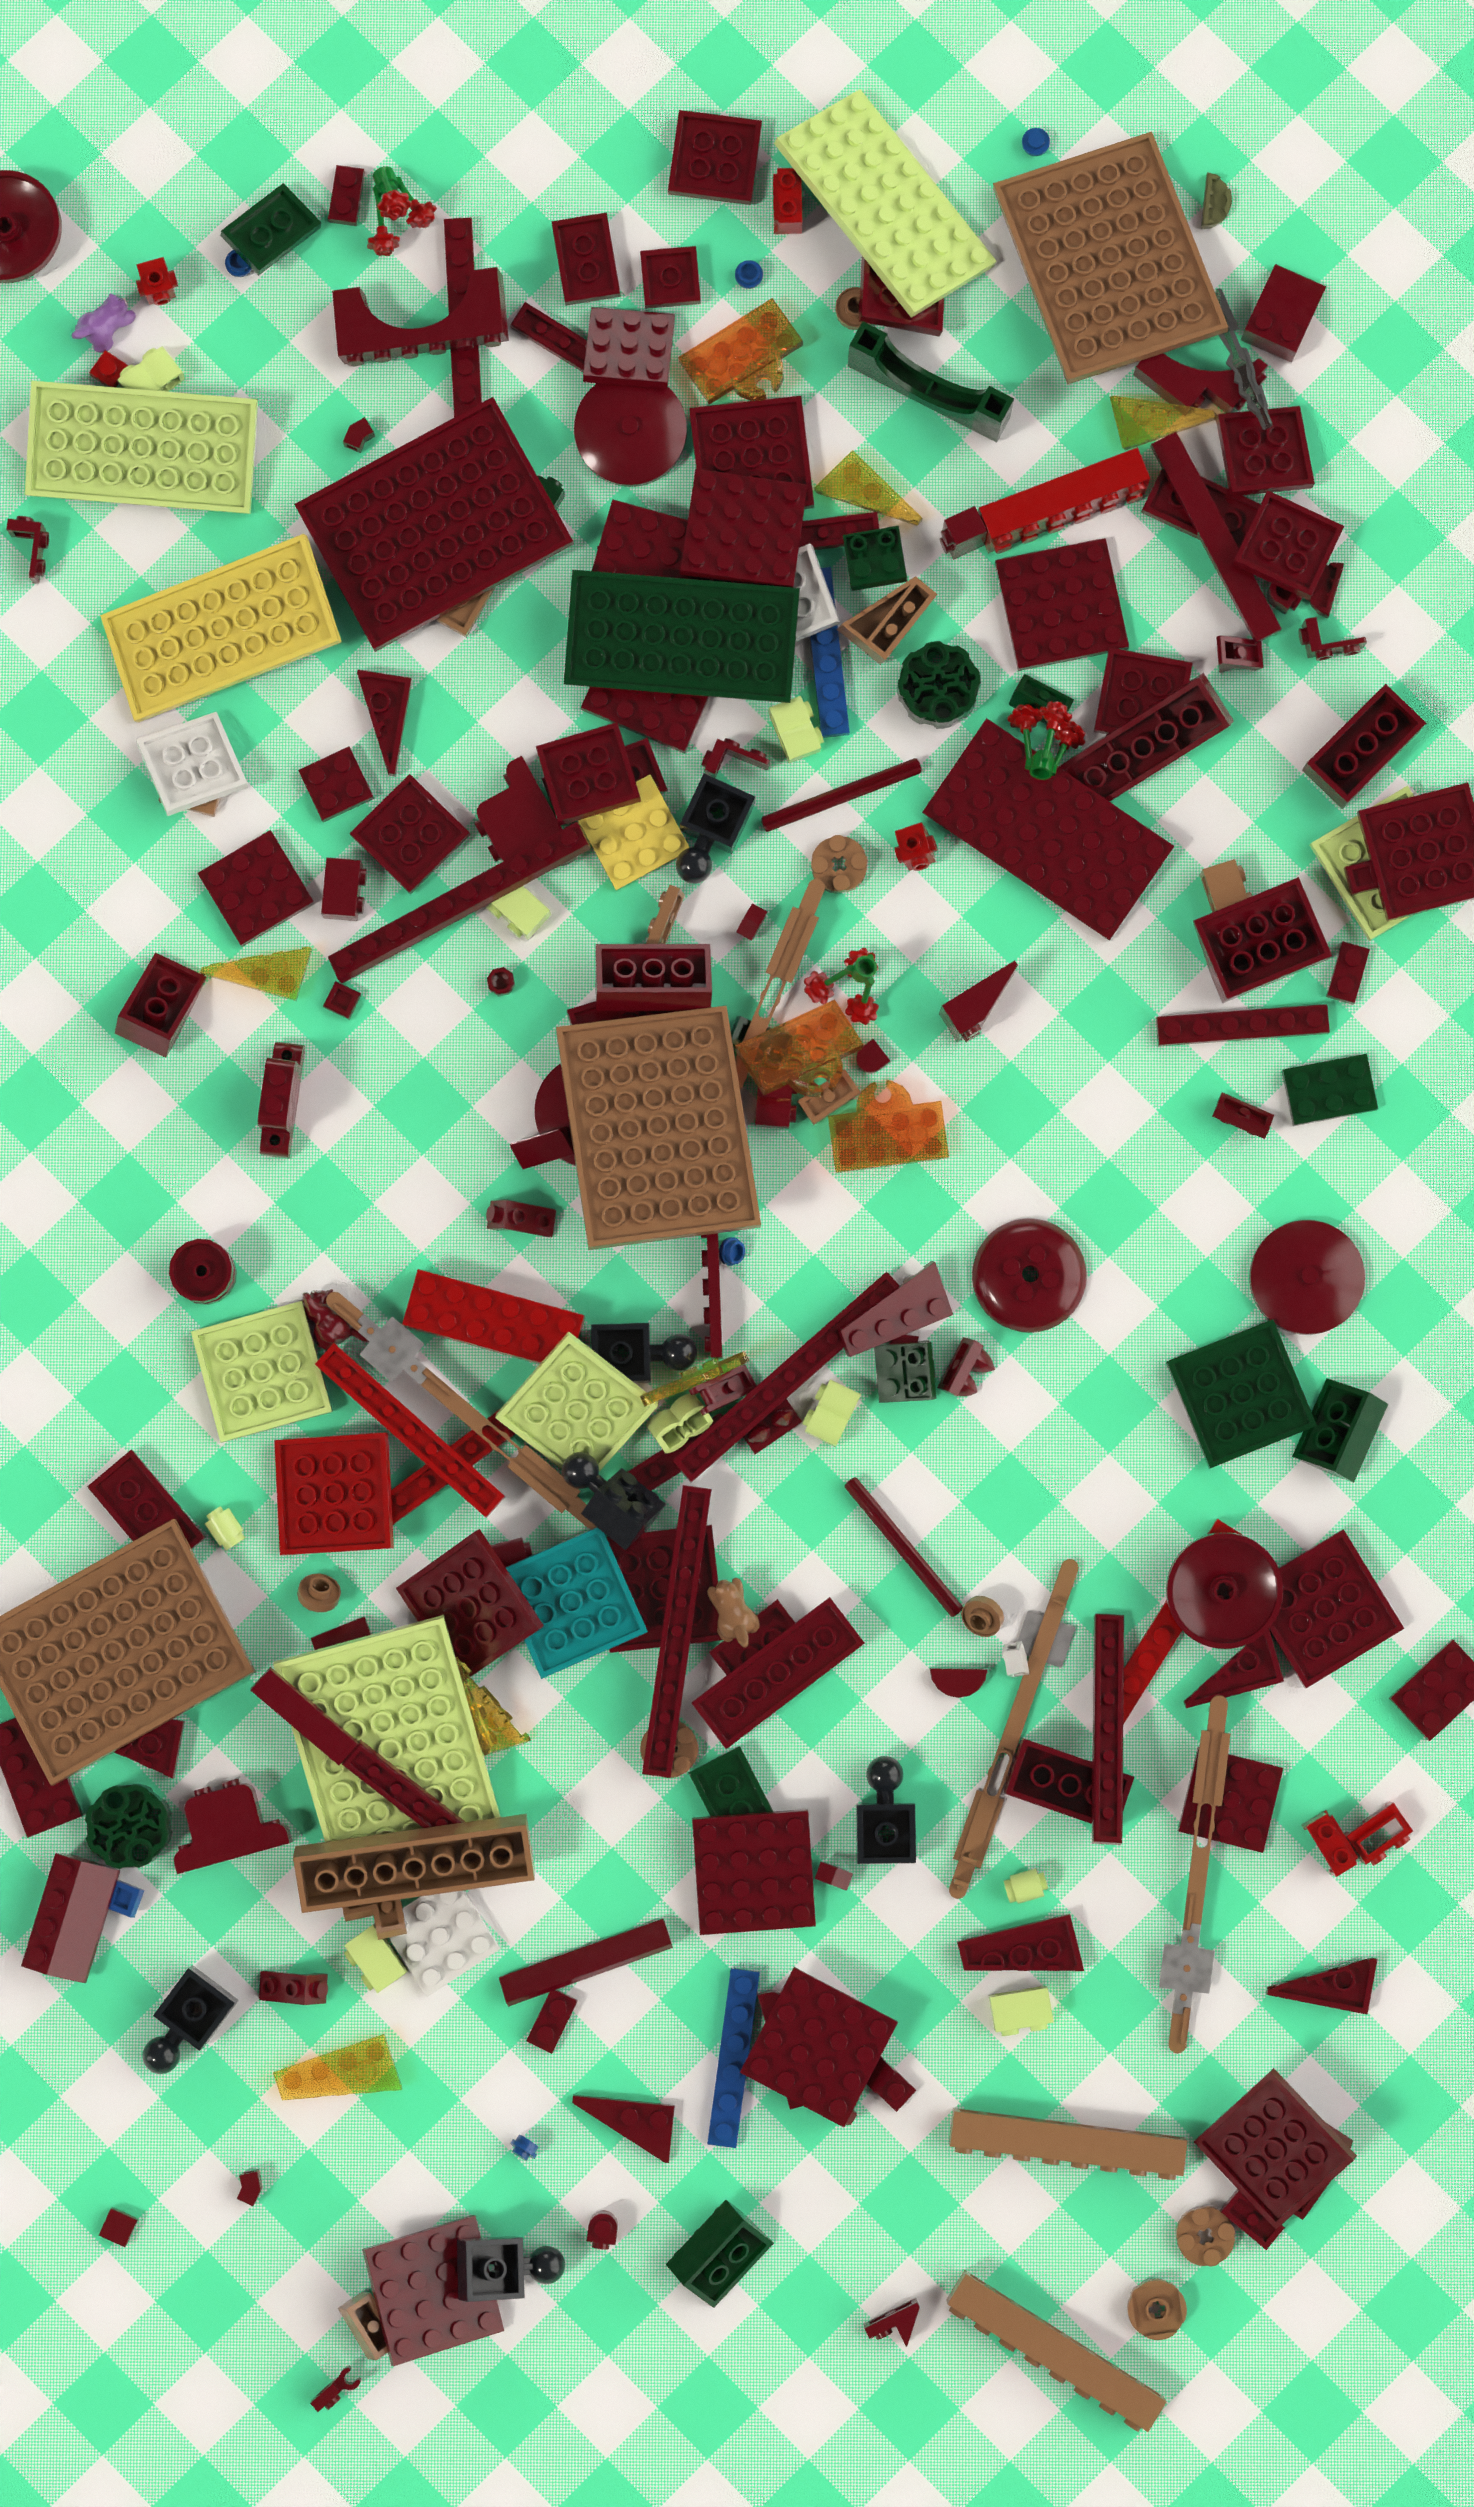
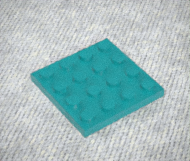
M598 1527L505 1567L544 1625V1627L524 1640L541 1679L648 1632L607 1537Z

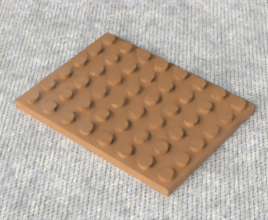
M1152 131L993 183L994 193L1067 385L1228 332V324Z
M727 1006L556 1027L588 1250L761 1228Z
M172 1519L0 1616V1688L51 1786L56 1785L256 1673L176 1519Z

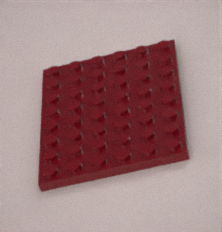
M494 397L294 504L375 652L574 545L573 539Z

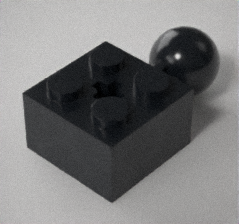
M703 773L680 823L681 832L697 838L694 846L682 851L677 858L676 870L682 880L691 884H697L709 877L712 871V860L709 856L712 846L730 854L733 853L754 808L755 796ZM718 809L723 810L724 817L713 818L711 812H717Z
M649 1323L591 1325L592 1350L634 1383H651V1362L663 1361L668 1368L682 1371L691 1367L697 1358V1347L694 1341L683 1334L672 1335L663 1344L650 1345ZM621 1346L624 1347L626 1352H629V1356H626L624 1361H619L618 1357L613 1356V1353L618 1352Z
M573 1453L565 1459L562 1465V1475L568 1485L576 1489L589 1488L595 1493L581 1514L624 1550H627L650 1528L666 1506V1503L659 1499L656 1493L648 1490L637 1481L634 1475L626 1472L623 1468L608 1481L603 1479L599 1475L597 1461L588 1453Z
M879 1756L870 1762L866 1771L867 1781L876 1791L877 1803L856 1804L857 1864L916 1863L915 1803H894V1790L902 1783L903 1769L901 1764L893 1757ZM884 1825H888L889 1830H894V1835H890L888 1841H883V1837L878 1835V1831L882 1830Z
M195 1966L189 1967L153 2015L170 2029L165 2036L155 2037L145 2045L142 2057L147 2069L155 2074H166L175 2069L180 2060L179 2045L183 2040H186L199 2051L202 2050L239 2000ZM198 2001L201 2003L203 2011L193 2014L191 2012L193 2006L190 2003Z
M505 2236L457 2239L458 2300L475 2302L525 2298V2275H531L540 2284L555 2283L562 2277L565 2271V2259L562 2253L552 2246L539 2247L532 2252L530 2257H524L522 2237ZM489 2264L494 2265V2270L487 2273V2266Z

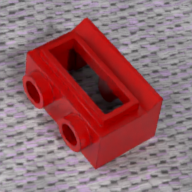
M777 168V174H773L774 234H802L801 177L794 168Z
M1389 1801L1385 1804L1386 1807L1374 1816L1370 1815L1362 1821L1363 1824L1355 1830L1344 1833L1356 1855L1365 1865L1370 1862L1373 1866L1387 1857L1386 1850L1393 1845L1398 1849L1410 1841L1408 1835L1413 1830L1394 1802ZM1395 1818L1402 1827V1830L1368 1854L1360 1842Z
M1325 1810L1302 1824L1303 1829L1308 1830L1330 1866L1329 1872L1331 1875L1337 1877L1357 1865L1356 1859L1358 1856L1333 1815L1328 1814Z

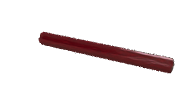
M913 758L765 815L761 818L763 828L766 832L772 831L920 774L922 771L920 762L917 758Z
M853 1477L845 1484V1489L948 1614L951 1617L959 1614L963 1608L961 1603L858 1478Z

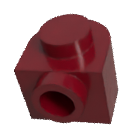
M1272 583L1267 592V599L1270 605L1284 614L1287 613L1289 608L1295 611L1303 599Z
M606 2210L593 2214L589 2221L586 2240L587 2242H592V2248L608 2250L610 2245H616L618 2221L615 2215Z

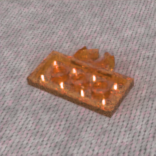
M771 298L679 356L678 359L709 405L732 390L744 399L762 401L767 398L764 389L756 386L758 381L762 379L770 380L772 390L776 393L784 380V366L781 359L802 347L803 340L774 299Z
M834 999L737 1044L735 1051L763 1095L789 1084L796 1092L804 1096L823 1097V1088L816 1084L814 1079L818 1077L825 1078L829 1083L828 1089L833 1092L842 1077L843 1062L841 1059L862 1050L863 1042Z
M886 1080V1088L889 1090L891 1098L887 1102L881 1103L874 1097L877 1089L876 1082L869 1084L859 1095L856 1112L828 1116L835 1173L948 1159L949 1153L942 1102L913 1104L910 1094L903 1085L901 1086L893 1081Z

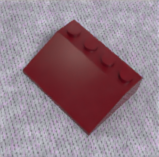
M1299 877L1193 920L1211 978L1222 1004L1327 961L1332 957Z

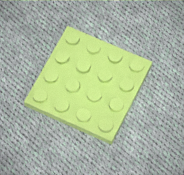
M1406 786L1374 806L1413 797L1414 795L1410 788ZM1358 816L1310 844L1311 849L1369 941L1411 917L1407 916L1387 922L1378 889L1351 896L1344 867L1369 861Z
M303 1301L191 1331L221 1443L333 1412L322 1370L315 1365L319 1359Z
M568 1332L496 1413L495 1418L562 1469V1465L569 1455L576 1452H585L595 1458L600 1471L658 1407L659 1402Z

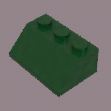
M1326 1378L1312 1410L1317 1426L1303 1431L1292 1457L1333 1476L1354 1483L1388 1407V1403L1370 1392Z
M725 2200L666 2263V2266L684 2287L715 2308L774 2242L741 2210L728 2200Z

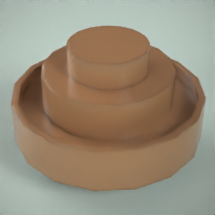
M860 287L846 289L836 300L835 313L838 321L844 327L852 330H858L862 323L859 322Z
M311 1574L301 1580L297 1595L299 1602L308 1610L327 1612L333 1610L338 1605L341 1590L337 1581L330 1576Z
M974 1596L962 1608V1621L973 1634L981 1637H990L995 1635L1003 1625L1004 1614L1002 1609L994 1600L988 1597Z

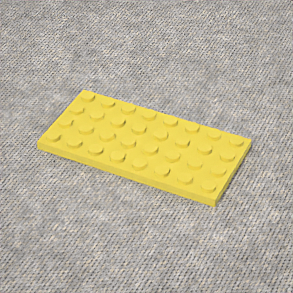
M305 534L100 615L133 719L138 723L342 642L308 537Z

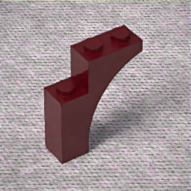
M1162 353L1141 360L1133 374L1184 416H1187L1191 410L1196 412L1206 398L1225 413H1232L1235 409L1240 412L1247 403V400L1239 395V385L1234 383L1235 372L1233 370H1200L1183 365ZM1259 358L1252 362L1258 386L1262 385L1266 380L1267 376L1264 374L1268 366ZM1245 365L1236 369L1242 379L1243 391L1248 394L1251 388L1247 381Z

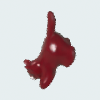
M333 1289L327 1291L313 1290L310 1294L307 1292L303 1293V1300L301 1301H303L307 1318L316 1324L313 1335L319 1347L328 1350L333 1343L344 1342L350 1336L364 1342H370L327 1305V1296L333 1292Z

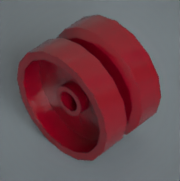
M195 1239L185 1242L175 1251L170 1260L169 1276L172 1286L181 1296L196 1304L210 1305L220 1302L230 1294L236 1283L237 1269L234 1259L225 1248L211 1240ZM202 1266L207 1268V1273L204 1276H198L201 1273L200 1268Z

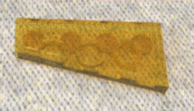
M385 2033L273 2072L282 2101L403 2090Z

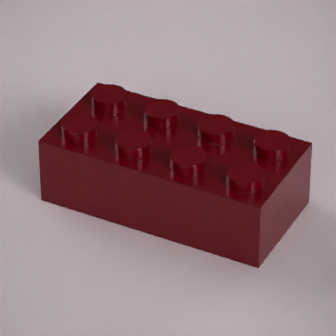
M1385 684L1305 764L1302 771L1343 809L1423 729L1426 722Z
M1021 1738L1003 1793L1092 1824V1762ZM1123 1773V1810L1134 1780V1776Z

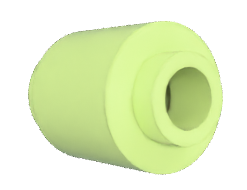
M220 1506L206 1515L209 1519L205 1523L206 1527L218 1545H223L226 1551L245 1539L242 1533L244 1531L229 1508L223 1510Z
M1036 1868L1011 1875L1010 1879L1004 1880L1010 1903L1017 1901L1020 1904L1044 1897L1043 1890L1048 1889L1044 1872L1038 1873Z

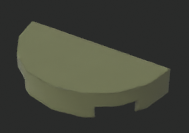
M1209 172L1206 174L1201 229H1210L1221 224L1228 216L1232 205L1230 188L1220 179L1221 177Z

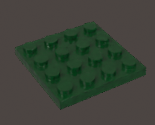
M1273 1319L1166 1362L1209 1469L1317 1426Z

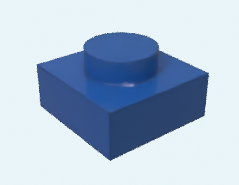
M118 1880L108 1909L127 1917L135 1918L145 1890Z

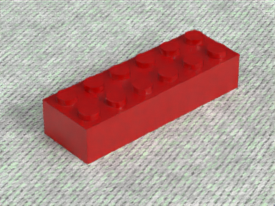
M1138 447L979 507L978 513L987 529L984 543L987 552L1003 553L1011 549V545L1022 541L1023 544L1036 540L1038 534L1048 531L1049 534L1056 533L1064 528V524L1072 521L1075 524H1079L1088 520L1093 513L1100 511L1101 514H1105L1116 509V505L1127 501V504H1131L1141 500L1148 487L1150 476Z
M418 1269L402 1325L417 1331L540 1364L568 1332L580 1340L585 1315Z

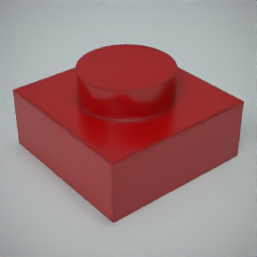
M105 350L89 374L107 387H117L119 384L118 379L121 377L120 373L128 365Z

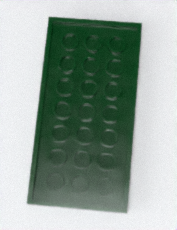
M572 570L564 685L790 703L800 588Z

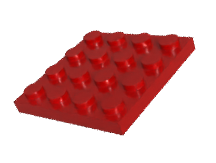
M388 1433L274 1440L280 1555L394 1549Z

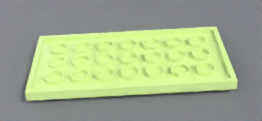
M861 89L776 138L775 146L911 318L993 268L997 261Z
M31 381L25 495L251 514L258 399Z

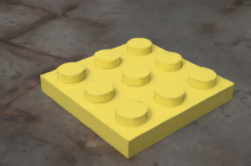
M651 775L636 782L641 802L578 820L615 890L677 858L682 851L690 848Z

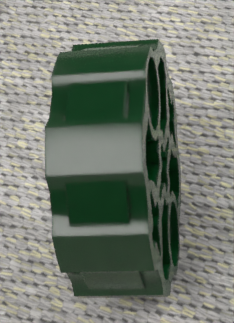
M941 641L928 642L916 652H910L903 661L900 679L897 682L898 700L907 710L908 717L919 725H932L937 729L949 728L960 719L967 718L974 709L981 684L980 672L971 661L969 653L960 646L945 645ZM931 652H937L941 655L942 660L938 663H932L927 659V655ZM959 665L960 667L958 669V672L953 673L955 668ZM964 672L968 676V680L971 681L969 690L965 682L962 681ZM908 680L910 681V684H912V687L915 689L913 698L911 697L909 690H906ZM936 680H940V684L943 685L942 690H938L937 686L934 685ZM920 697H924L922 702L918 704ZM939 707H945L950 711L951 715L947 718H940L936 715L935 710Z
M139 1783L133 1785L119 1784L104 1790L96 1802L89 1806L85 1817V1822L87 1823L86 1841L90 1850L102 1858L106 1865L117 1869L140 1868L155 1861L164 1847L168 1846L173 1831L171 1830L170 1820L172 1813L166 1800L161 1799L154 1793L151 1787ZM114 1791L119 1792L123 1796V1804L119 1808H115L110 1804V1795ZM143 1800L141 1813L134 1816L132 1812L140 1808V1803ZM151 1806L155 1809H161L162 1813L158 1815L159 1820L156 1817H149V1813L152 1812ZM125 1819L128 1822L142 1819L141 1822L132 1827L133 1833L130 1830L116 1833L117 1830L123 1828L122 1826L126 1824ZM116 1820L118 1824L109 1827L105 1824H101L100 1821H104L107 1824H109ZM148 1824L156 1828L157 1832L149 1828L141 1832L140 1828ZM99 1832L102 1835H108L109 1839L105 1841L106 1846L103 1843H97L96 1839L100 1837ZM124 1836L126 1840L118 1843L116 1852H113L116 1847V1840ZM138 1844H142L148 1849V1857L145 1860H139L135 1856L134 1851Z

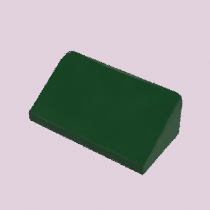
M1024 674L1010 699L1009 705L1016 708L1018 705L1028 704L1040 710V707H1046L1050 701L1060 702L1067 706L1068 713L1074 699ZM1042 716L1040 721L1047 725V721Z

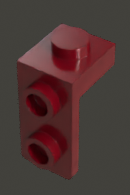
M17 516L16 519H8L6 530L11 537L34 539L29 578L32 583L39 584L40 576H44L46 570V561L42 558L43 550L48 549L49 532H46L42 522H34L30 517Z
M1317 617L1305 619L1302 628L1298 630L1300 644L1305 645L1307 657H1316L1317 661L1330 659L1336 653L1344 652V656L1358 654L1361 652L1360 649H1363L1367 644L1366 637L1322 644Z
M725 738L724 741L717 739L713 750L706 751L701 766L705 767L704 774L716 778L726 754L764 770H768L770 760L766 758L767 755L759 750L751 749L749 752L739 748L740 744L738 742Z
M510 1200L490 1201V1206L486 1212L487 1229L496 1231L511 1230L543 1237L553 1236L556 1217L555 1209Z
M261 1971L259 2000L299 2005L325 2004L328 1993V1974H293Z

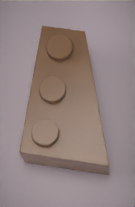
M915 576L851 619L842 623L836 630L881 665L937 596V593Z

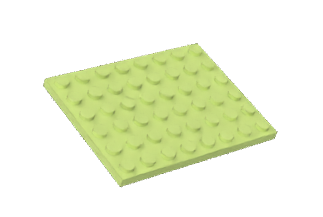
M444 1615L273 1662L277 1673L358 1742L361 1739L465 1822L501 1817ZM291 1726L325 1842L423 1828L344 1767L342 1763L337 1765Z

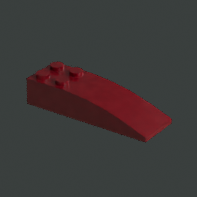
M1202 673L1058 767L1110 802L1228 728L1234 720L1205 674Z

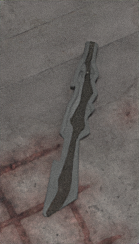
M1219 288L1215 291V294L1228 324V332L1218 335L1230 353L1226 364L1235 372L1234 383L1239 385V395L1247 400V409L1256 415L1263 430L1268 429L1273 424L1267 411L1268 404L1262 385L1258 386L1256 382L1255 369L1248 349L1241 347L1234 331L1239 330V327L1222 289Z

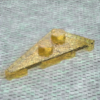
M1114 395L1110 397L1121 445L1124 450L1218 419L1214 410Z
M853 450L814 487V491L817 494L916 526L923 519Z
M302 947V949L287 952H274L271 955H258L241 958L238 961L214 963L201 967L200 973L297 1002L312 948Z
M745 1351L722 1361H718V1358L712 1359L702 1364L703 1369L698 1370L695 1366L680 1373L682 1378L641 1395L640 1398L644 1407L731 1371L749 1362Z
M456 1657L483 1755L493 1754L531 1741L526 1732L522 1735L510 1722L513 1717L500 1706L498 1700L484 1685L479 1687L469 1676L472 1671Z

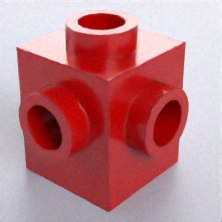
M164 257L136 264L140 280H136L140 297L146 296L149 305H164L169 303L172 298H176L174 288L179 287L174 270H168Z
M922 822L895 831L898 846L894 847L898 862L904 863L909 871L924 870L929 867V864L936 862L933 853L938 851L933 835H928V831Z

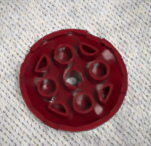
M1018 1219L995 1229L979 1247L972 1267L974 1293L985 1313L1001 1326L1023 1333L1042 1332L1061 1324L1078 1307L1086 1287V1264L1077 1243L1062 1228L1040 1219ZM1028 1267L1035 1269L1038 1275L1035 1282L1025 1281L1022 1276L1023 1269Z

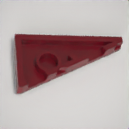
M358 670L357 675L388 775L396 777L412 678Z
M1268 1629L1260 1638L1240 1649L1183 1701L1185 1708L1208 1703L1216 1695L1227 1698L1284 1682L1270 1630Z
M1367 1958L1267 1987L1266 1995L1368 2015L1377 1958Z
M573 2094L572 2103L664 2163H669L675 2105Z

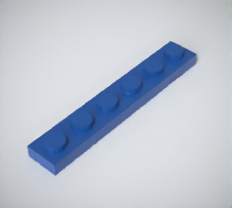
M831 567L821 568L835 606ZM838 625L810 636L820 731L823 738L850 734L839 633L836 630Z
M731 1968L707 2142L709 2145L736 2148L746 2079V2076L741 2074L740 2070L749 2055L760 1971Z

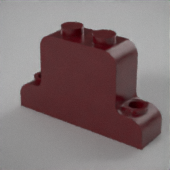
M522 756L512 760L507 765L506 774L503 777L509 788L483 801L477 808L478 821L474 822L481 837L487 835L492 845L487 848L495 862L499 860L503 862L562 830ZM577 857L571 859L570 861H568V862H566V863H564V864H562V865H560V866H565V865H567V864H569V863H571V862L577 860Z
M275 1042L272 1058L266 1059L258 1112V1126L262 1130L260 1154L263 1156L290 1159L305 1045ZM286 1051L292 1052L291 1060H283V1053ZM273 1136L280 1137V1143L276 1146L270 1143V1139Z
M239 1778L222 1783L223 1789L213 1792L211 1786L195 1790V1797L188 1799L184 1807L192 1843L178 1846L179 1851L174 1856L176 1873H184L293 1842L290 1829L286 1824L281 1823L279 1819L264 1822L254 1787L248 1783L240 1784Z

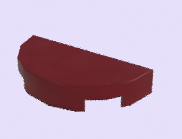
M1333 562L1326 565L1309 600L1312 608L1319 615L1327 619L1330 615L1344 563Z
M929 1668L931 1680L937 1689L947 1696L956 1698L967 1697L978 1691L986 1680L988 1670Z

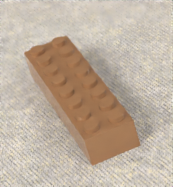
M527 1814L295 1846L293 1854L302 1913L535 1880V1866Z

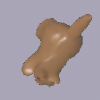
M739 1578L732 1579V1582L721 1580L716 1588L711 1586L707 1590L708 1597L719 1614L717 1632L722 1640L730 1642L733 1638H737L738 1643L742 1647H747L749 1641L748 1633H755L759 1628L758 1616L746 1605L743 1584Z

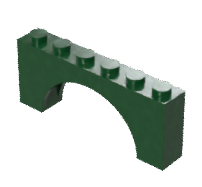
M862 321L849 345L848 367L996 443L998 442L1010 419L1014 398L991 386L984 390L966 388L927 371L902 354L891 343L887 333Z

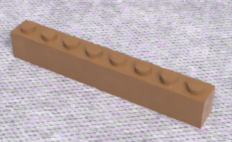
M953 2108L949 2145L950 2147H955V2152L972 2154V2149L984 2151V2156L1001 2158V2153L1012 2154L1013 2159L1018 2161H1030V2157L1042 2158V2163L1059 2165L1060 2161L1071 2162V2167L1088 2169L1089 2164L1099 2165L1101 2171L1117 2173L1118 2168L1129 2169V2174L1146 2176L1147 2172L1158 2173V2178L1175 2180L1176 2175L1184 2176L1187 2140L1185 2137Z
M965 2269L946 2299L947 2304L951 2306L949 2311L962 2320L965 2317L970 2318L976 2322L974 2327L987 2336L990 2333L995 2334L1001 2338L999 2343L1012 2352L1017 2348L1026 2354L1024 2359L1037 2368L1042 2364L1050 2369L1049 2375L1062 2384L1066 2380L1076 2386L1074 2391L1087 2400L1091 2396L1101 2402L1099 2404L1101 2409L1112 2416L1116 2412L1126 2418L1124 2423L1138 2432L1141 2428L1149 2432L1167 2402L1164 2396Z

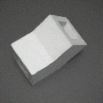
M1022 1641L1004 1644L1002 1655L1007 1675L1012 1678L1029 1675L1027 1656Z

